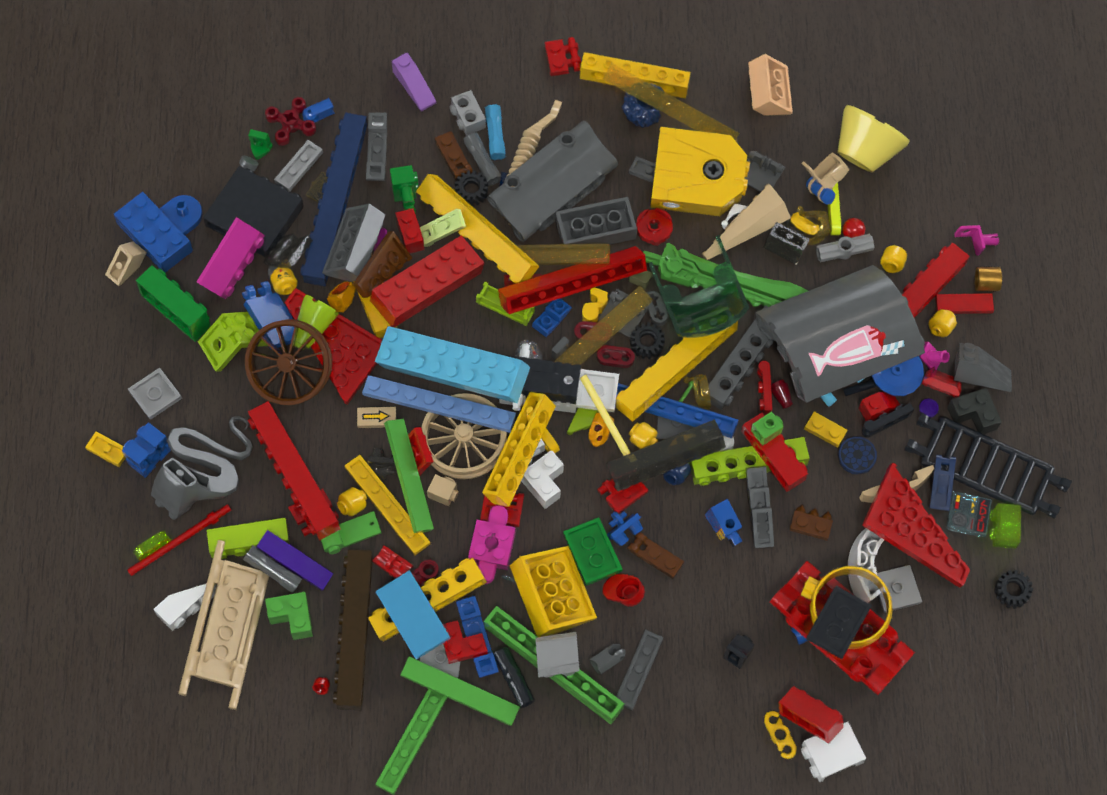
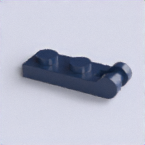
M936 454L930 509L950 510L956 457L950 456V458H945L942 455ZM941 465L949 466L948 471H942Z

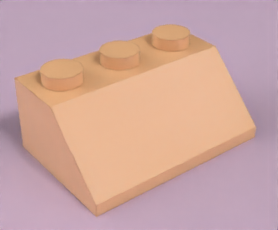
M766 54L748 62L753 110L763 115L792 114L788 66Z

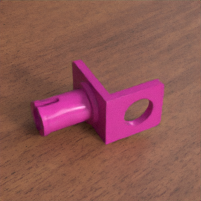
M980 225L960 226L954 234L955 237L971 236L976 255L982 253L985 245H998L999 243L997 233L982 234Z
M925 342V353L919 355V357L929 369L935 366L937 370L941 362L946 363L949 361V352L946 350L937 351L929 342Z

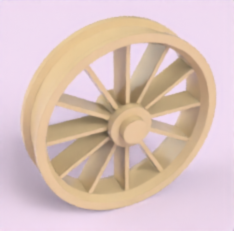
M462 393L451 395L452 397L496 407L489 400L475 394ZM430 412L426 414L422 423V431L426 436L429 451L432 453L429 445L451 442L435 455L432 453L433 462L431 465L438 472L455 479H472L482 476L494 468L507 441V432L493 428L477 431L482 427L481 425L475 424L471 427L472 423L463 424L462 420L461 424L457 425L452 418L444 416L455 428L453 430L433 423L439 416L438 414ZM430 428L450 434L449 436L428 439ZM501 434L499 445L477 438ZM473 442L496 451L487 460ZM457 446L450 465H446L439 460ZM470 446L483 460V463L470 467L467 447ZM461 448H465L468 468L454 467Z

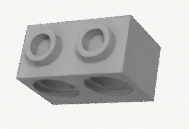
M471 90L451 97V105L449 106L453 116L456 115L458 119L457 125L460 130L464 131L466 136L486 128V119Z

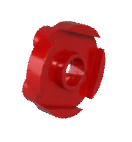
M646 209L637 218V234L647 243L654 246L660 245L672 234V218L663 209ZM657 223L658 229H652L650 224Z

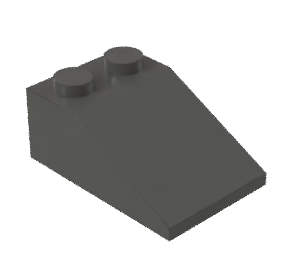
M959 343L954 361V381L1008 392L1012 391V376L1009 368L979 346H975L972 343Z

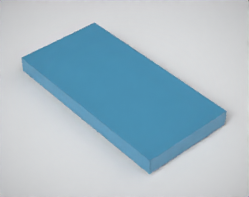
M410 570L375 591L416 660L451 639Z

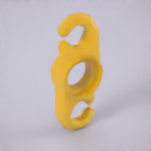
M770 711L765 715V726L771 736V740L777 744L780 752L783 751L784 746L791 747L789 754L781 753L783 758L790 759L796 754V745L789 729L783 725L781 718L775 724L769 722L771 716L779 717L778 712ZM783 730L786 733V738L778 740L775 737V731Z

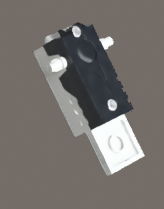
M522 344L519 357L506 355L507 357L522 360L530 369L518 404L499 399L501 404L513 405V410L520 411V407L524 405L529 392L545 394L556 406L554 409L556 411L576 413V407L597 410L580 380L582 376L587 375L606 410L614 412L619 374L584 370L578 364H562V362L553 363L547 360L529 358L530 345Z

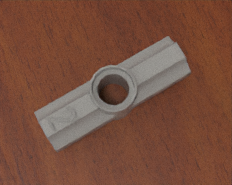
M870 234L853 238L842 237L839 241L816 246V255L820 262L838 258L848 259L851 255L874 250V240Z

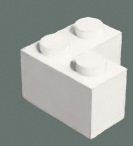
M552 450L530 465L521 480L544 509L560 499L561 490L553 480L563 473L564 464Z

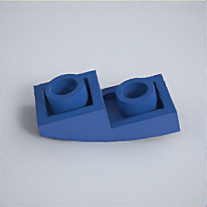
M561 298L553 300L546 306L545 311L532 323V327L547 337L561 323L572 307Z

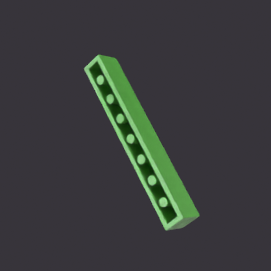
M496 606L484 620V628L538 669L535 640L538 637ZM580 669L572 676L558 674L549 677L610 725L624 708V703Z

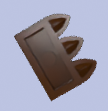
M801 504L794 511L789 531L828 541L833 522L832 516L827 511L822 517H819L816 508L807 514L804 505Z

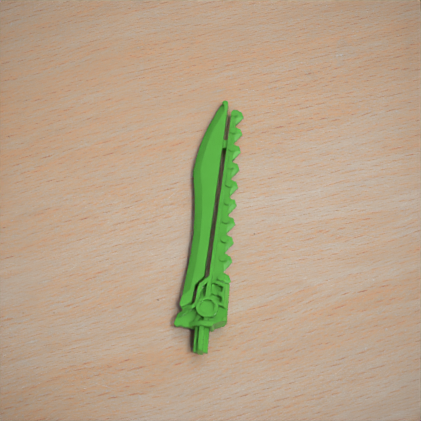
M670 243L666 244L662 256L645 250L643 252L646 263L658 266L660 279L687 287L691 286V288L702 286L707 293L718 291L722 297L732 295L738 302L748 300L753 307H757L760 304L770 307L808 291L790 282L757 277L726 268L688 253L684 249L677 251L676 247Z

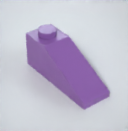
M405 53L392 60L393 73L419 110L422 112L436 104L433 94L409 54Z

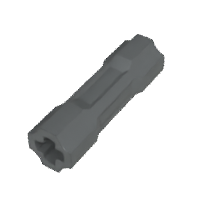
M473 132L464 138V143L476 161L482 176L486 177L488 186L499 183L502 180L501 175L490 159L478 133Z
M254 545L243 559L254 568L273 578L291 593L294 592L303 579L268 557Z

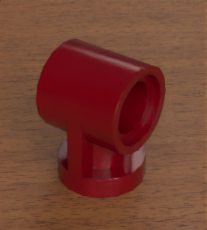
M425 560L411 573L421 588L427 580L439 577V567L435 561ZM426 569H433L434 573L426 575L424 571Z

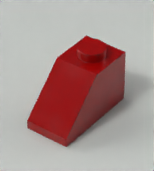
M878 392L862 399L859 410L866 421H876L880 415L893 412L900 404L895 396L885 392Z

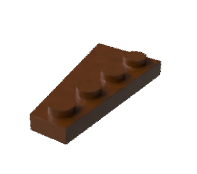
M394 231L387 232L353 283V286L362 298H368L374 288L381 285L385 280L390 279L396 270H400L405 262L412 259V256Z

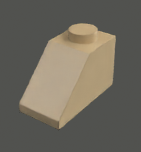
M134 241L119 245L105 275L118 286L122 285L140 267L147 252Z

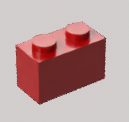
M414 209L396 212V223L404 247L410 254L424 250V240Z

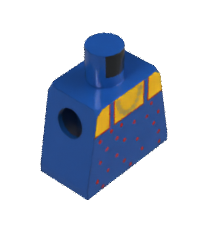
M728 499L711 507L706 512L705 517L721 541L728 538L732 547L743 542L738 534L742 525Z

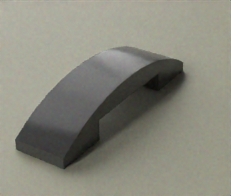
M369 113L366 181H385L387 113Z

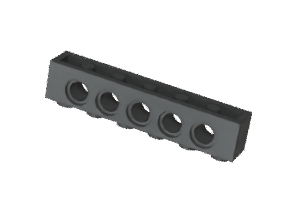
M757 318L704 391L702 399L721 411L725 405L729 406L734 399L732 396L734 392L741 390L744 385V378L746 376L750 377L754 371V364L762 360L765 354L763 351L765 348L769 349L774 340L771 341L759 330ZM757 342L760 346H753L751 343ZM746 356L750 360L744 361L741 357ZM731 371H737L739 375H733ZM726 385L729 389L723 390L720 386Z

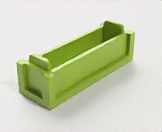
M484 282L481 293L476 296V303L525 326L528 325L535 312L534 306L508 314L501 307L498 289L488 285L487 282Z

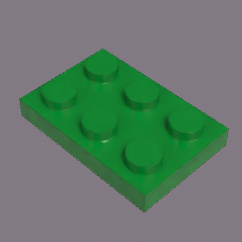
M599 517L563 531L564 538L586 586L622 572L621 564Z

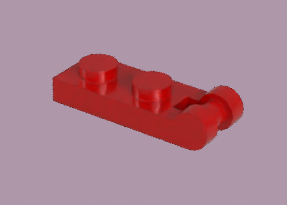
M761 361L757 369V376L761 378V381H758V393L762 395V399H759V411H762L765 416L772 411L771 375L769 362Z

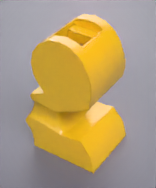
M594 287L590 289L591 303H585L583 306L582 321L598 322L599 314H602L608 304V292Z

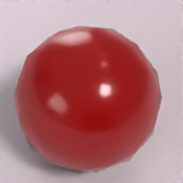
M849 218L842 226V232L845 237L853 238L865 234V224L858 218Z

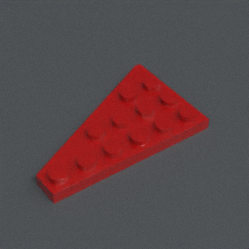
M297 288L293 290L285 301V306L294 320L298 319L303 298L307 295ZM338 314L337 318L322 335L326 339L332 354V370L329 378L344 403L348 405L368 375L378 364L375 360L382 340ZM315 341L311 345L314 354L321 352L318 343ZM322 354L316 355L317 359L323 367Z
M891 463L862 526L957 587L964 586L970 571L969 567L962 561L957 550L954 551L947 541L948 537L941 527L936 524L934 517L931 514L929 515L921 504L923 503L915 490L910 487L906 478L903 479L896 469L897 465Z

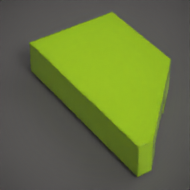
M578 408L567 434L571 435L582 429L590 428L598 410Z

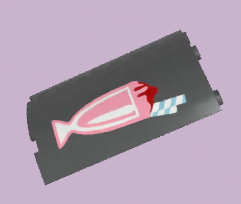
M874 265L755 312L759 330L771 341L775 340L778 343L777 350L784 362H789L793 372L790 373L796 395L806 403L925 353V341L920 335L916 321L908 306L907 298L902 296L884 271Z

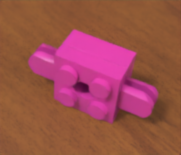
M503 506L492 507L487 522L476 520L468 558H473L478 564L487 581L485 584H489L494 580L497 568L508 570L516 529L515 527L506 526L508 512Z

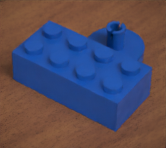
M141 192L114 213L115 220L120 228L137 245L147 252L146 255L164 272H167L193 251L191 242L185 235L199 225L203 215L200 203L191 196L180 195L174 197L161 208H158L144 192Z

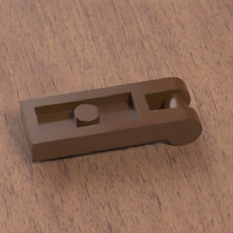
M451 131L435 137V143L455 180H457L458 176L461 177L463 172L467 174V171L470 170V174L473 173L470 164L467 162Z
M640 532L636 534L635 541L630 543L627 548L632 554L674 579L684 564L683 560L651 541ZM641 544L646 546L644 551L639 548Z

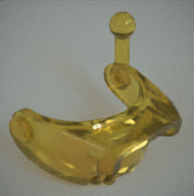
M802 206L797 207L800 216L813 217L821 222L819 232L814 237L807 239L806 243L808 245H815L822 242L831 233L827 212L818 210L803 211Z
M699 374L694 377H685L683 379L684 383L693 381L694 394L699 407L709 410L711 408V399L706 375ZM698 381H700V390H701L702 397H700L699 388H698Z

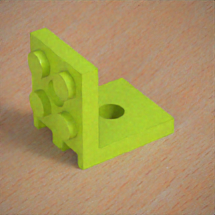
M248 312L222 313L198 343L214 370L219 372L225 368L241 348L248 347L252 337L259 329ZM262 339L258 346H268ZM219 341L221 342V348L218 346Z

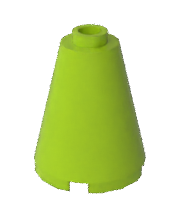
M305 295L297 320L312 325L322 334L337 318L339 313L322 301L315 300L314 302L312 300L313 297ZM299 328L295 346L300 348L311 335ZM313 338L305 348L309 349L316 340Z

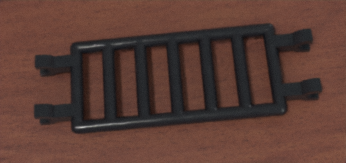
M921 413L916 425L934 431L927 448L909 439L904 449L909 453L921 456V465L925 467L933 465L935 469V462L930 461L945 426L955 429L956 432L944 456L945 458H950V456L954 455L963 434L974 438L959 473L954 472L953 480L1030 515H1035L1037 510H1040L1055 519L1061 507L1042 501L1048 484H1052L1066 493L1072 481L1054 475L1055 468L1053 465L947 417H941L939 422ZM983 442L992 447L977 481H974L965 476L980 443ZM1001 450L1010 455L995 489L985 486L984 482L998 451ZM1019 458L1027 462V466L1011 498L1003 494L1002 491L1016 459ZM941 465V470L948 471V466ZM1036 466L1045 470V474L1031 506L1020 502V499Z

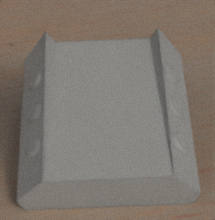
M576 632L535 638L538 677H552L558 674L572 676L575 672L579 671Z

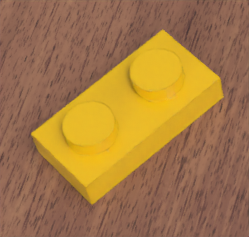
M813 412L804 430L837 448L848 431L816 412Z
M98 432L94 433L85 447L86 450L117 467H120L126 458L122 453V445Z

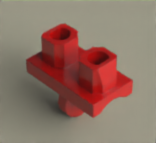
M385 545L373 559L374 564L394 578H398L413 568L411 563Z

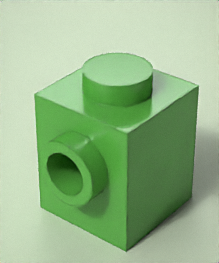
M771 411L753 423L751 432L763 446L782 433L783 422L779 416H775Z

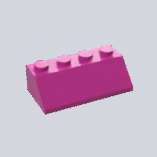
M236 217L197 280V283L224 299L231 296L234 291V285L243 277L247 264L249 265L253 261V254L257 248L259 249L262 246L265 235Z

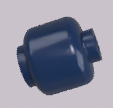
M679 456L671 457L662 469L663 477L671 485L682 484L691 473L688 460Z

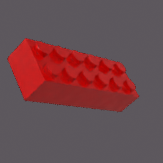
M461 235L374 288L371 293L370 302L391 327H396L480 275L485 262Z

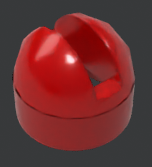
M318 677L314 681L312 688L316 693L324 695L330 688V682L326 677Z

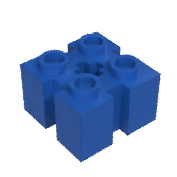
M149 422L138 429L137 437L134 440L127 441L122 450L128 465L144 478L156 467L159 460L162 461L171 451L167 444L166 436Z

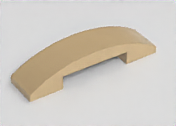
M931 465L915 471L912 477L913 481L909 482L910 487L915 491L919 489L931 476L934 466ZM880 485L862 491L859 497L860 501L872 503Z

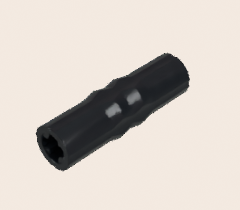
M505 647L496 651L493 654L519 707L525 708L534 703L535 699L509 648Z

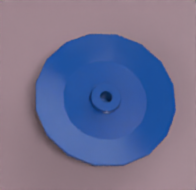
M917 356L872 375L875 384L883 392L892 396H905L913 393L921 385L924 376L923 363L920 357Z

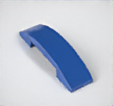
M473 596L456 601L465 636L469 637L482 633L488 654L473 658L479 678L498 673L499 671L487 638L476 597Z

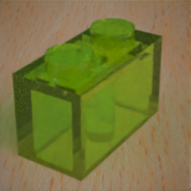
M997 503L990 514V520L993 521V528L990 531V539L993 540V546L1017 548L1021 543V505Z

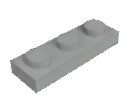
M307 140L274 179L275 183L283 186L290 192L322 155L323 149Z

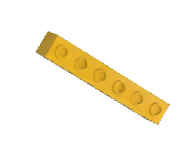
M584 52L580 68V79L632 88L633 85L639 82H647L656 85V87H661L664 95L686 99L691 72Z
M529 392L482 493L495 505L510 506L556 406L545 394Z
M467 558L462 560L456 568H449L441 573L442 576L427 580L421 589L425 595L431 594L429 603L436 612L487 583L475 560ZM460 575H466L465 581L457 582V578ZM442 585H449V588L446 592H440V587ZM385 608L375 610L372 616L368 617L382 642L400 633L394 622H388L390 615Z

